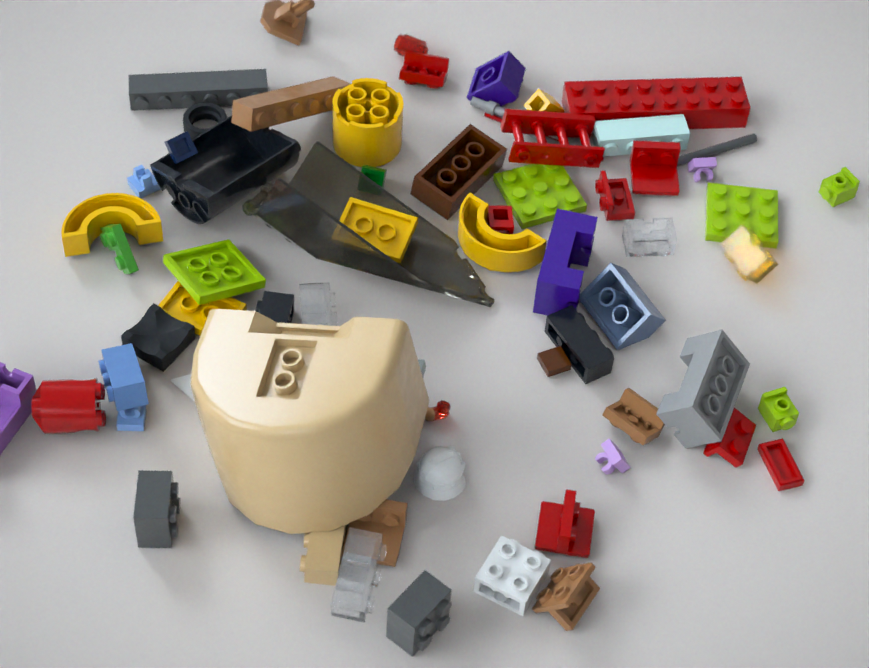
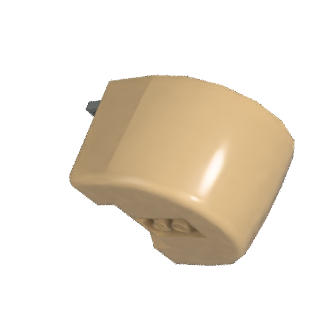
M210 310L193 355L191 390L209 450L228 500L253 523L285 533L298 534L310 533V531H332L369 515L400 487L416 455L429 405V397L423 380L426 369L425 360L417 358L407 323L400 319L354 317L341 326L277 323L256 311Z

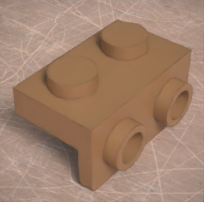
M630 388L624 390L619 401L606 407L602 415L614 427L620 428L633 441L641 445H645L659 437L665 425L656 415L658 408Z

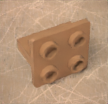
M591 562L581 565L576 564L566 568L560 567L555 570L550 577L551 581L548 586L537 595V602L532 607V610L535 613L548 611L566 631L573 630L600 590V587L590 577L596 566Z

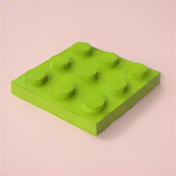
M529 164L494 174L493 181L507 205H512V213L521 229L554 221L557 209L576 213H583L587 210L586 202L563 166Z
M708 182L706 188L705 241L777 249L778 190Z
M229 239L164 254L163 264L199 305L265 288L266 279Z

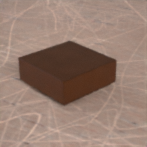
M561 346L537 354V360L547 377L571 370L572 364Z

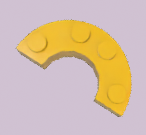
M124 193L101 194L82 201L68 213L61 231L65 257L90 253L91 244L102 233L100 228L108 224H121L123 231L136 238L139 245L163 241L162 223L155 208L139 197Z
M472 193L465 197L459 212L458 240L462 250L472 261L490 271L498 272L524 271L543 261L547 240L529 229L516 234H501L494 231L487 225L489 204Z

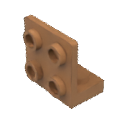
M386 499L369 515L349 523L342 549V557L395 567L406 526L408 503Z

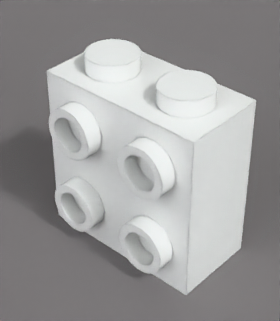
M501 535L475 577L473 592L524 616L548 576L551 560L546 558L541 552L532 551L522 546L518 541Z

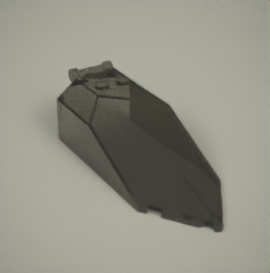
M319 141L313 145L289 184L281 178H278L274 185L265 183L260 188V192L253 199L247 200L242 206V210L246 215L256 216L266 226L282 235L288 242L293 243L316 259L491 307L495 302L494 298L486 294V286L467 259L462 260L456 252L459 246L455 240ZM350 197L418 217V224L401 263L392 260L339 221Z

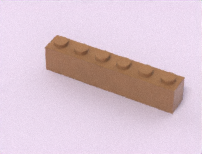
M331 76L233 100L231 123L249 131H255L332 111L333 97L336 91L343 89L351 83Z

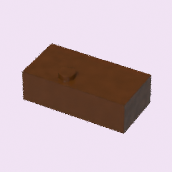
M469 124L414 176L410 194L446 220H449L460 209L463 200L469 193L474 195L502 168L507 148Z

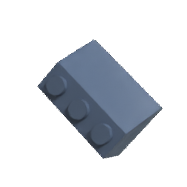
M610 263L580 293L579 300L617 350L649 338L666 321L625 268Z

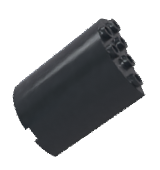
M231 115L192 139L198 151L197 154L175 164L169 153L150 164V167L161 190L166 189L173 198L171 204L188 220L197 224H203L294 167L298 162L299 152L301 151L298 141L273 128L269 129V127L249 131L231 123Z

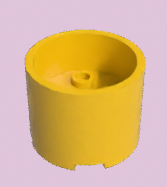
M374 78L352 80V84L336 91L333 97V148L342 160L358 167L363 165L378 167L389 163L399 154L402 146L404 105L401 93H397L387 86V82Z

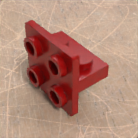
M566 489L563 504L541 502L535 541L536 550L584 558L589 557L595 510L580 507V502H575L577 491Z

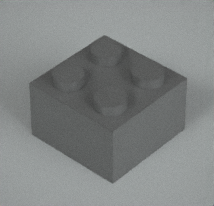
M138 471L133 515L138 548H172L173 537H178L176 514H180L179 484L174 482L172 471Z
M424 570L388 607L386 637L412 657L419 649L421 651L425 650L437 630L442 631L450 621L449 611L452 606V589Z

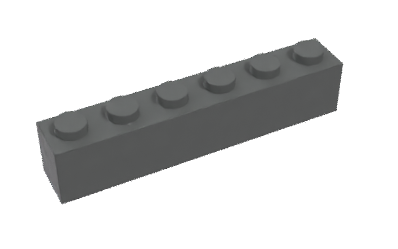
M266 69L129 75L131 111L189 108L194 104L202 102L213 103L219 106H233V100L268 92Z

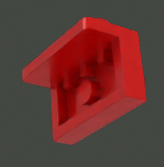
M406 51L404 65L399 73V80H404L406 84L410 85L426 84L427 87L433 89L443 87L447 80L449 58Z
M600 171L599 180L595 181L596 194H600V211H604L606 221L634 219L635 209L627 178L607 179L606 171Z
M734 407L722 441L706 444L703 454L709 457L717 453L735 468L743 465L756 424Z

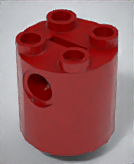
M97 378L91 380H43L32 397V417L44 434L75 433L83 430L99 432L101 426H106L105 410L101 409L100 400H105V386L99 383Z

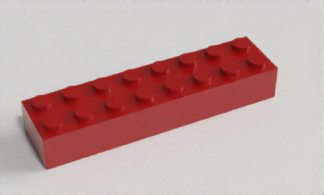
M742 77L564 81L562 94L564 113L594 115L596 121L684 114L689 129L746 128L751 109Z

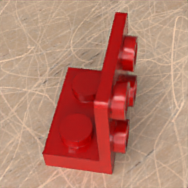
M633 141L630 156L633 194L679 195L677 163L681 150L680 142Z

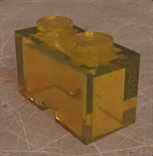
M743 224L721 243L726 250L724 255L731 263L737 265L738 269L736 271L745 281L749 279L757 284L779 265L768 250H762L761 246L763 243L755 232Z

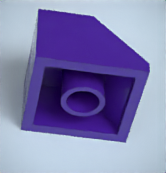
M510 51L503 53L475 69L467 99L471 101L472 97H477L487 102L491 100L499 103L500 107L507 103H513L519 97L526 68Z

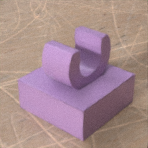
M716 157L693 158L688 163V173L695 172L693 176L695 182L700 181V173L706 174L707 181L713 179L712 170L717 166Z
M608 439L601 444L605 452L599 453L595 459L599 464L608 460V464L602 468L606 475L611 474L615 468L621 473L631 468L621 450L613 441Z

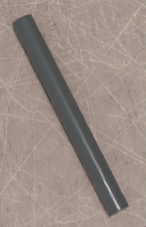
M753 133L679 156L677 166L687 164L693 158H706L757 142V136Z

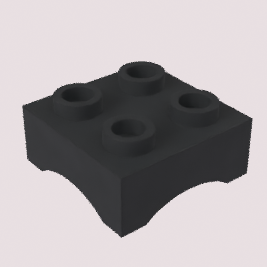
M153 303L142 319L121 335L122 345L133 344L138 358L164 372L195 340V330L192 324L175 319L160 306Z

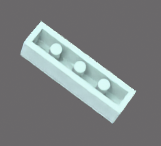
M684 114L595 121L592 134L594 146L604 147L603 157L631 154L633 141L680 142L681 150H687L690 131Z

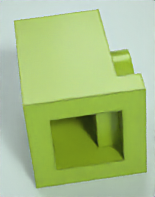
M843 167L841 172L822 180L819 193L832 207H835L855 198L860 181L846 167Z
M786 387L763 393L758 406L760 414L772 432L792 428L799 416L798 410L787 395L788 390Z

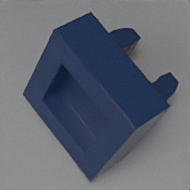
M188 131L164 142L175 164L198 153Z

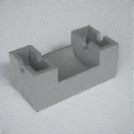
M723 330L687 338L680 358L688 366L679 392L665 394L656 414L667 428L676 427L679 429L675 431L674 436L685 448L722 441L750 366L748 360Z

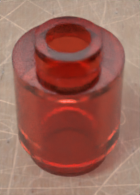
M408 34L398 35L394 43V51L405 57L406 51L428 53L426 41Z

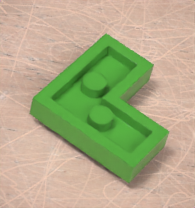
M108 224L101 227L100 239L105 248L108 247L109 251L116 252L115 262L120 271L123 270L124 274L138 271V266L121 224Z

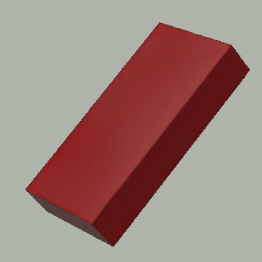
M783 438L758 445L757 450L778 491L803 486L805 480Z

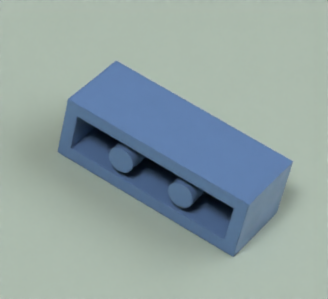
M133 344L102 349L103 360L98 362L109 402L114 401L117 411L148 405L145 381Z

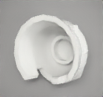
M453 446L432 448L423 454L420 461L416 463L417 467L414 471L413 481L417 490L425 497L432 500H449L462 493L466 486L465 477L462 476L465 462L461 458V453L457 452Z

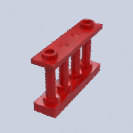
M505 109L500 126L501 132L513 133L515 140L513 141L508 159L510 163L599 168L605 150L604 147L592 146L589 139L596 121L594 115ZM523 134L535 135L537 143L525 142ZM545 135L558 136L559 144L547 143ZM567 137L580 138L582 146L569 145Z

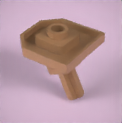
M280 0L266 2L263 6L260 22L269 34L299 46L303 36L307 11L314 8L315 3L313 0H300L296 3L292 0L288 3Z

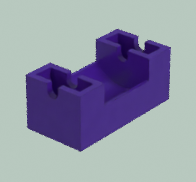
M557 209L537 279L533 313L548 316L571 305L577 310L584 271L572 269L570 266L571 264L588 267L598 217Z

